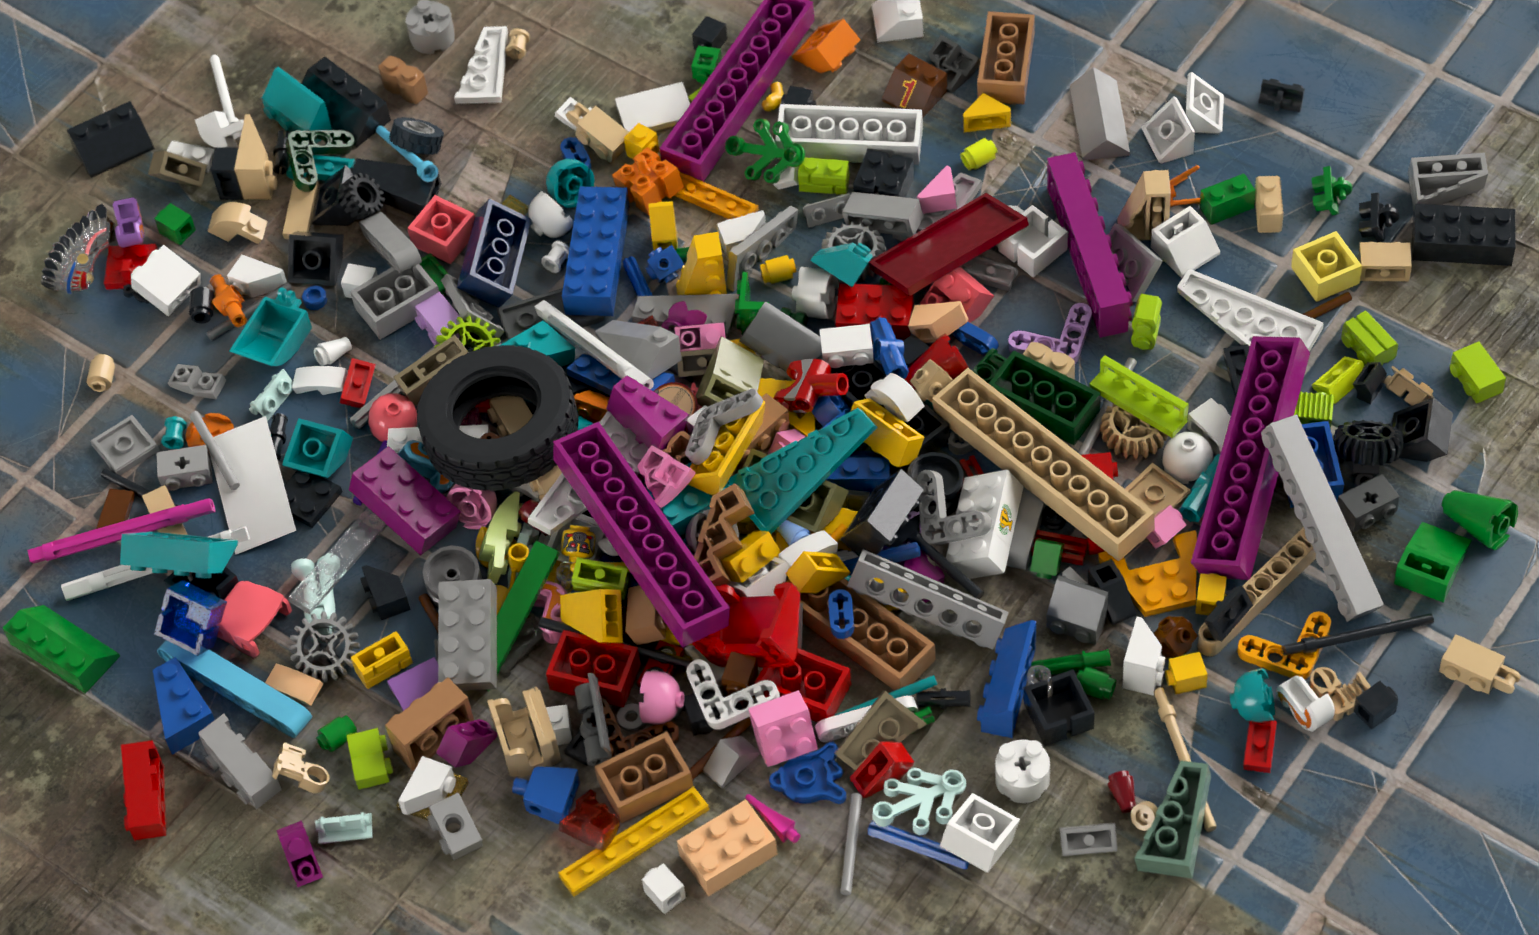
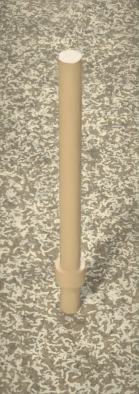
M1158 688L1154 691V695L1159 706L1158 713L1161 721L1166 724L1179 761L1191 762L1175 720L1177 715L1174 707L1169 704L1164 689ZM1206 802L1203 824L1206 831L1211 832L1217 827Z

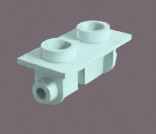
M284 369L277 375H273L272 380L263 389L264 392L260 393L250 403L251 407L249 410L254 415L260 413L262 417L266 416L268 421L293 391V381Z
M361 812V814L331 818L321 817L315 821L319 844L373 838L372 813L365 814Z

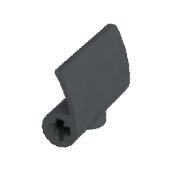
M768 302L763 303L739 342L761 355V358L785 372L791 362L817 359L822 352L820 336Z
M588 673L589 683L577 686L575 688L578 712L584 714L580 724V733L585 739L584 746L589 766L594 767L611 759L612 754L599 682L593 673Z

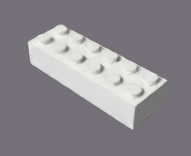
M780 104L778 121L788 124V135L793 143L800 144L804 148L806 158L862 162L867 149L886 152L888 157H892L895 154L913 158L914 165H919L923 131L922 110ZM776 135V145L778 148L784 149L779 136Z

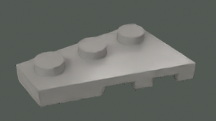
M446 274L441 282L446 289L445 293L453 301L452 306L459 312V317L465 322L467 316H471L473 323H475L476 318L480 317L481 321L479 324L483 326L488 322L487 330L495 329L496 333L494 336L500 338L505 332L500 325L491 322L493 316L478 305L479 299L458 289L459 280Z

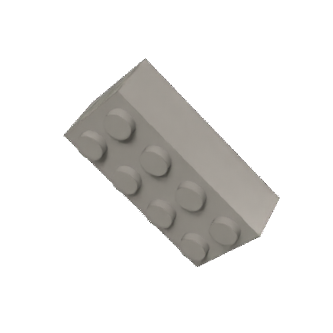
M491 579L439 582L438 682H442L449 677L461 691L497 689V586Z

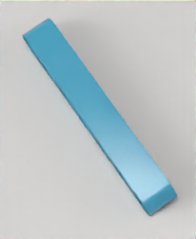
M173 631L157 649L158 654L166 662L176 657L187 675L292 738H296L312 719L311 713L301 704L179 631Z

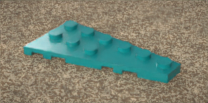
M856 408L833 420L830 425L809 433L807 437L800 441H794L761 458L760 462L739 470V473L730 477L725 488L734 483L744 491L754 511V514L750 515L749 518L761 531H769L772 534L878 427L861 409Z

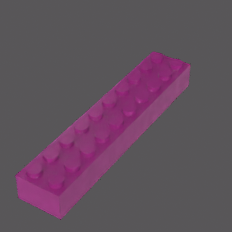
M762 1L659 148L661 161L667 160L676 166L679 172L700 181H705L725 152L726 140L730 136H736L815 21L812 1Z
M1252 337L1191 560L1192 565L1199 574L1215 573L1225 576L1227 579L1249 580L1251 578L1279 473L1273 466V458L1268 448L1263 444L1261 431L1270 423L1288 418L1295 413L1310 352L1301 338Z
M596 422L553 441L555 463L682 648L729 626V606L602 425Z

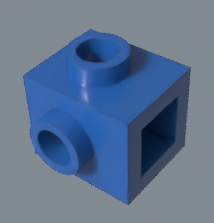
M673 245L664 250L660 247L649 254L650 258L647 259L648 267L645 269L652 280L657 279L659 284L663 281L668 284L678 277L677 273L681 271L684 263ZM665 263L668 267L662 268L660 264Z

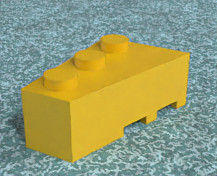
M718 232L694 235L686 255L687 261L681 269L680 280L676 282L677 295L727 294Z

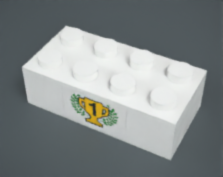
M1008 470L964 478L956 515L970 511H981L989 514L992 520L991 529L987 534L949 543L946 559L969 579L1005 573L1024 487ZM981 519L976 523H969V525L978 527L981 524ZM956 521L953 525L952 531L954 535H957L961 530L959 521Z

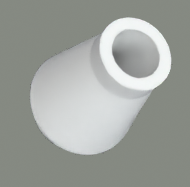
M347 337L319 343L313 352L321 366H330L346 352L352 350V345Z

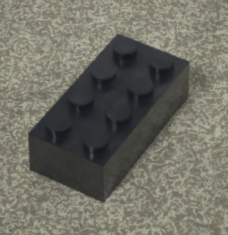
M1415 204L1412 222L1413 261L1512 266L1516 248L1515 209Z

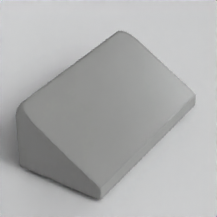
M1115 823L1059 828L1063 856L1118 851Z

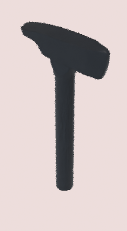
M920 514L909 519L901 529L897 530L896 534L898 537L889 546L890 548L905 545L908 542H916L921 551L973 597L980 599L984 595V592L922 538L919 533Z

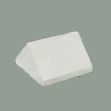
M1190 72L1187 82L1186 116L1194 132L1221 133L1224 95L1193 72Z
M1173 97L1141 127L1160 163L1185 157L1194 152L1195 132L1178 99Z

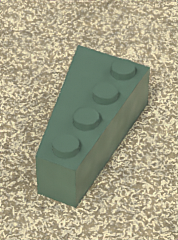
M1180 761L1166 791L1167 794L1157 809L1151 828H1148L1144 842L1134 858L1138 871L1193 878L1211 780L1208 764Z

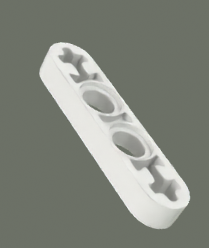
M902 696L895 698L911 712H918L914 697ZM871 706L819 721L815 725L819 740L830 742L847 737Z

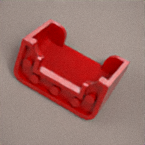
M783 582L775 586V596L740 597L734 588L729 585L721 584L720 586H715L730 608L729 626L691 644L708 661L719 667H726L731 651L756 657L758 667L792 666L797 657L800 592L797 590V587L792 583Z

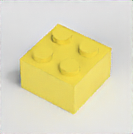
M1335 231L1293 249L1291 268L1314 300L1318 302L1360 283L1362 265L1338 232Z

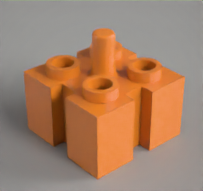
M646 147L633 158L634 163L632 165L625 164L612 174L616 187L628 189L629 202L635 201L636 207L649 216V203L662 202V199L666 196L671 198L683 189L684 186L678 168L667 160L661 161L657 153Z

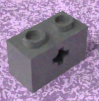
M1383 474L1339 495L1337 503L1346 523L1353 532H1356L1362 528H1369L1374 522L1382 518H1389L1394 515L1398 510L1400 496Z

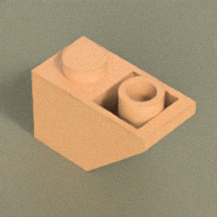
M961 301L915 305L908 327L911 334H914L921 341L931 343L935 342L943 334L950 335L966 324L968 317Z

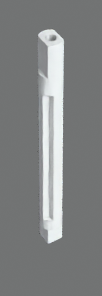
M545 300L534 306L539 317L621 379L628 375L648 389L653 388L654 382L650 377L603 344Z
M246 526L233 531L229 529L208 536L210 538L238 540V543L250 539ZM119 565L61 584V588L66 601H70L152 574V568L146 567V571L130 570L128 565Z

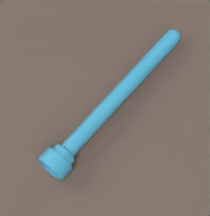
M383 126L376 128V133L417 168V175L422 180L431 182L437 177L438 168L431 161H422L413 152L399 148L390 142V132Z

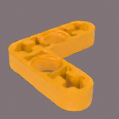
M1320 611L1310 614L1297 642H1300L1302 638L1311 636L1314 638L1328 636L1331 627L1330 617ZM1318 622H1322L1323 625L1319 627L1318 633H1313L1315 625ZM1246 635L1239 640L1237 653L1240 659L1289 678L1296 675L1305 680L1311 675L1322 648L1309 654L1301 652L1284 656L1281 645L1253 635ZM1249 645L1254 647L1250 652L1245 651ZM1262 649H1264L1263 657H1260L1259 655ZM1271 653H1277L1282 657V660L1276 663L1271 662L1267 656ZM1287 658H1289L1290 662H1288V666H1285ZM1299 664L1304 665L1301 670H1297L1296 666Z

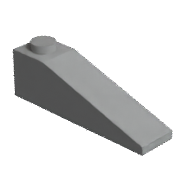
M612 320L595 331V335L603 344L651 379H654L682 360L679 336L662 327Z

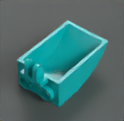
M280 287L275 300L264 296L229 352L270 366H280L291 359L312 329L307 310L299 308L302 302L296 298L295 292L291 290L287 292L285 288Z

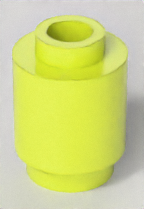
M983 138L965 148L960 157L968 170L973 168L976 170L996 159L995 153H997V148L992 140L988 141L986 138Z

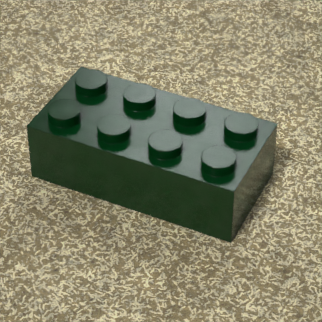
M1015 350L989 382L992 387L1059 439L1072 445L1076 444L1100 411V392Z

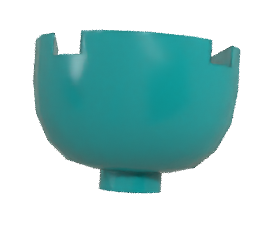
M563 159L556 162L546 176L547 192L555 202L566 208L577 207L580 186L594 187L595 183L592 170L586 164L576 159Z
M1264 668L1242 674L1234 685V693L1230 694L1232 709H1238L1240 716L1246 721L1266 722L1275 720L1273 717L1276 713L1271 686L1268 687L1265 684L1264 680L1269 679Z

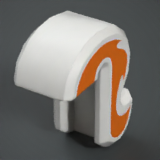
M1295 675L1277 686L1276 692L1279 700L1284 707L1291 709L1294 718L1304 729L1313 732L1333 719L1335 710L1330 696L1325 694L1318 698L1302 677Z

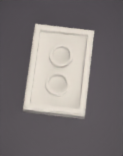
M683 82L615 98L623 128L628 132L638 123L653 131L673 127L678 123L690 105Z

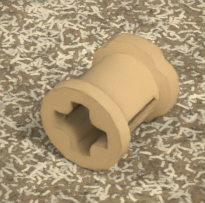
M512 29L509 33L510 42L505 48V53L512 59H522L526 54L525 45L528 43L530 35L523 29Z

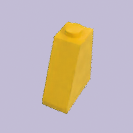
M598 589L560 595L562 622L599 643H623L621 590Z

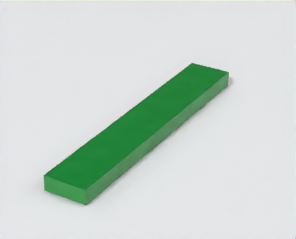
M535 541L497 615V675L560 555L558 550L538 541Z

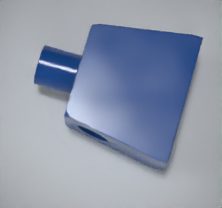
M537 766L533 769L530 780L515 778L512 793L524 796L523 801L527 812L565 826L580 784L578 770L574 768Z

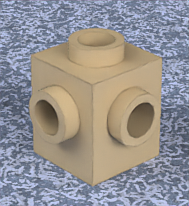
M931 359L922 368L917 370L914 377L910 380L916 388L915 391L919 398L924 402L927 399L932 402V398L953 381L949 374Z

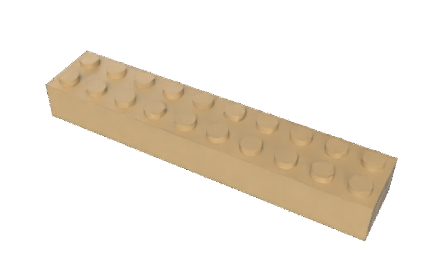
M969 368L932 398L933 410L949 423L951 430L999 468L1008 470L1027 490L1118 562L1155 530L1154 511Z

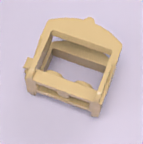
M535 687V690L533 688L523 691L526 707L517 711H512L510 701L506 698L487 700L493 724L497 730L508 771L512 777L523 778L531 775L533 769L537 766L552 767L561 761L550 718L541 691L537 687ZM531 720L539 742L542 757L540 756L529 721ZM505 736H506V739H507V742H508V745H509L510 750L508 749V746H507V743H506V740H505Z

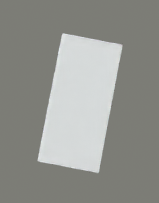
M266 416L213 437L240 484L236 490H231L210 454L228 527L233 531L246 526L250 536L249 540L238 543L235 555L296 531Z

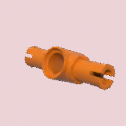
M216 274L212 276L210 284L215 291V298L212 300V303L225 317L229 316L233 325L242 327L247 322V318L241 310V304L245 301L234 286L226 283L222 275Z

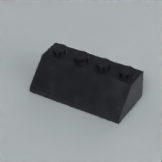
M326 56L307 70L301 84L325 101L332 129L350 132L354 137L353 145L356 148L374 135L378 126L384 127L391 121L387 102Z

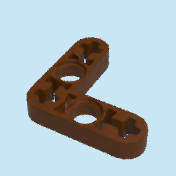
M601 697L606 726H610L615 730V734L609 738L612 758L614 756L613 744L616 743L619 753H623L635 747V743L638 740H650L653 738V734L656 737L662 734L664 730L671 733V739L675 745L678 743L679 730L677 725L671 721L653 725L624 737L608 702Z

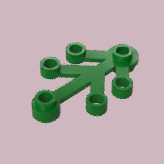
M761 118L754 122L753 128L759 133L765 146L745 143L743 138L737 136H730L725 142V150L730 155L740 156L744 152L764 155L755 164L745 169V177L753 181L758 180L761 176V171L776 158H782V160L772 169L765 171L764 180L767 183L776 184L784 170L789 166L794 168L800 166L805 159L804 148L800 144L792 142L788 135V124L780 121L773 125L772 130L775 135L779 136L784 149L778 148L769 132V122Z

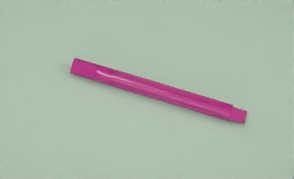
M208 498L45 543L42 546L27 550L31 563L35 564L120 541L122 534L152 532L187 522L189 519L214 513L215 506L213 500Z

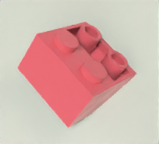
M958 267L936 280L920 302V305L961 301L967 314L968 322H972L981 316L994 295L962 267Z

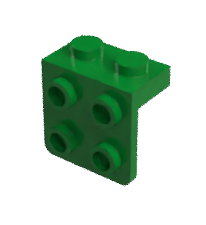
M743 272L742 280H737V295H739V299L735 300L737 329H741L742 335L764 303L751 301L748 272Z

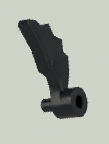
M127 284L123 287L125 297L130 298L134 296L140 303H150L136 292L132 285Z

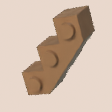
M735 483L712 496L707 519L703 522L697 540L699 543L694 558L714 586L731 583L721 560L743 548L733 525L754 514L744 491Z

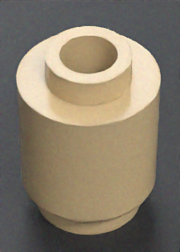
M99 354L91 360L87 385L94 391L102 392L111 387L115 364L110 356Z

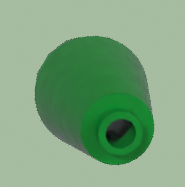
M1458 490L1447 493L1442 500L1444 514L1486 547L1493 550L1501 548L1510 537V535L1506 534L1509 527H1515L1517 522L1518 506L1511 500Z

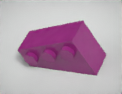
M628 375L613 386L606 408L625 429L630 428L636 435L635 440L639 444L644 443L648 449L651 445L660 450L666 449L670 439L678 432L684 431L689 414L678 406L670 403Z

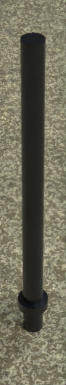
M541 617L539 627L562 633L563 630L583 634L565 623ZM625 640L621 643L638 647L639 656L683 668L685 672L688 665L694 661L693 657L690 656L684 658L642 645H636ZM699 669V670L696 671V672L702 674V670H701V669Z

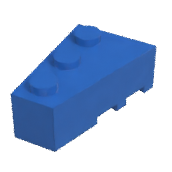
M176 657L153 669L164 736L172 755L199 740L200 736L198 733L215 720L211 710Z

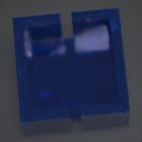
M182 580L167 588L161 607L164 612L159 614L154 634L199 656L214 647L220 628L217 624L222 621L227 601Z

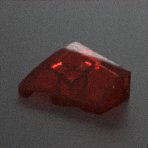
M590 789L576 800L575 810L559 822V831L603 852L616 836L620 827V821L614 814L608 811L609 808L605 803L600 804L597 801L596 792Z

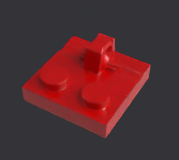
M140 244L123 248L119 245L109 246L104 279L106 290L123 289L125 285H131L132 272L136 267H142L147 262L149 255L154 250H158L157 245Z

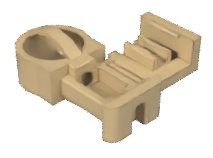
M1327 667L1316 668L1310 676V688L1318 698L1325 694L1330 696L1334 705L1333 719L1335 721L1342 719L1344 713L1347 715L1354 712L1355 698L1371 687L1361 672L1357 673L1352 684L1349 683L1348 686L1343 684L1342 687L1336 673ZM1321 676L1327 688L1317 686L1314 683V679Z
M283 743L278 753L280 755L274 763L273 778L276 779L280 774L299 781V788L311 793L322 792L329 781L328 772L319 765L308 762L304 764L301 760L305 757L306 750ZM308 775L317 777L321 783L313 781Z

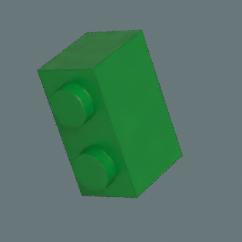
M1245 173L1202 189L1200 194V210L1210 225L1254 209L1256 190Z

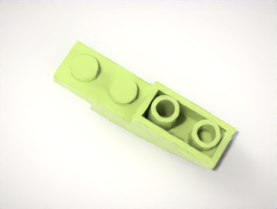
M515 491L499 506L489 524L480 548L479 560L488 562L487 579H491L494 584H497L501 574L505 575L508 567V560L504 559L505 555H507L514 537L518 538L520 534L521 523L518 522V518H520L519 510L523 505L519 503L520 492Z

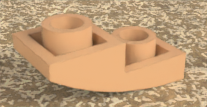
M275 664L265 682L292 700L309 706L313 704L324 684L316 678L280 664Z

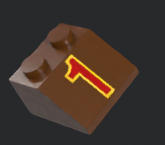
M908 53L895 67L882 96V101L896 109L922 110L923 119L947 93V73Z

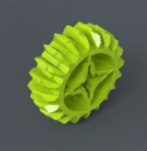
M467 316L465 322L461 317L456 318V324L451 320L448 321V328H441L440 332L442 335H437L436 341L442 344L456 333H459V340L463 346L469 345L468 348L471 346L472 351L495 346L499 344L500 338H492L496 330L488 331V322L481 326L479 324L481 321L480 317L476 318L475 323H473L471 316ZM469 332L478 335L481 339H473Z

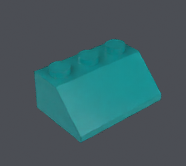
M280 67L275 68L262 96L263 111L266 116L271 120L275 119L279 122L285 131L332 130L325 101ZM316 139L314 141L316 144H318L321 141V139Z

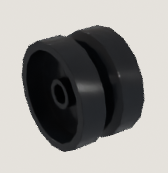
M930 452L922 454L911 462L908 467V475L917 483L918 475L924 470L940 473L944 485L946 514L949 516L958 508L963 486V470L961 465L953 457L944 453ZM932 478L927 482V486L933 482ZM934 500L928 506L929 513L933 514L937 508ZM919 505L914 509L915 512L919 511Z

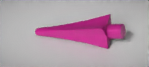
M747 794L745 796L746 800L762 815L783 843L787 839L792 843H796L800 839V834L794 829L795 821L767 807L752 795Z

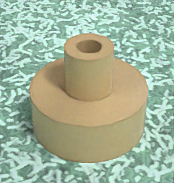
M1143 801L1134 806L1131 811L1133 824L1143 831L1151 828L1156 817L1157 806L1149 801Z

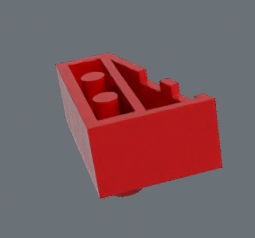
M153 740L122 744L121 754L125 786L123 798L127 808V815H124L125 829L130 831L134 841L166 836L164 765Z

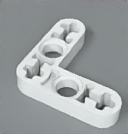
M694 660L688 665L686 670L704 717L713 729H723L750 717L748 708L780 697L775 683L770 680H764L723 698L713 672L706 661ZM699 669L702 670V674L706 680L702 683L700 682L696 672ZM708 689L715 690V695L711 699L705 700L702 698L704 691ZM765 690H768L770 696L765 698L763 693ZM755 695L757 703H754L751 696ZM743 699L749 701L748 707L744 710L735 709L738 701ZM712 707H717L721 716L720 719L716 720Z

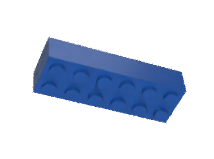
M582 186L579 188L562 291L565 315H614L630 210L627 188Z

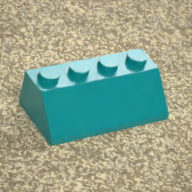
M161 532L125 533L121 537L120 565H128L130 570L146 571L147 567L152 568V573H168V570H174V575L189 576L190 572H194L198 578H211L212 573L223 572L238 545V540Z

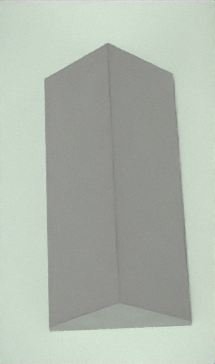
M1093 67L1070 84L1082 160L1130 156L1117 80Z

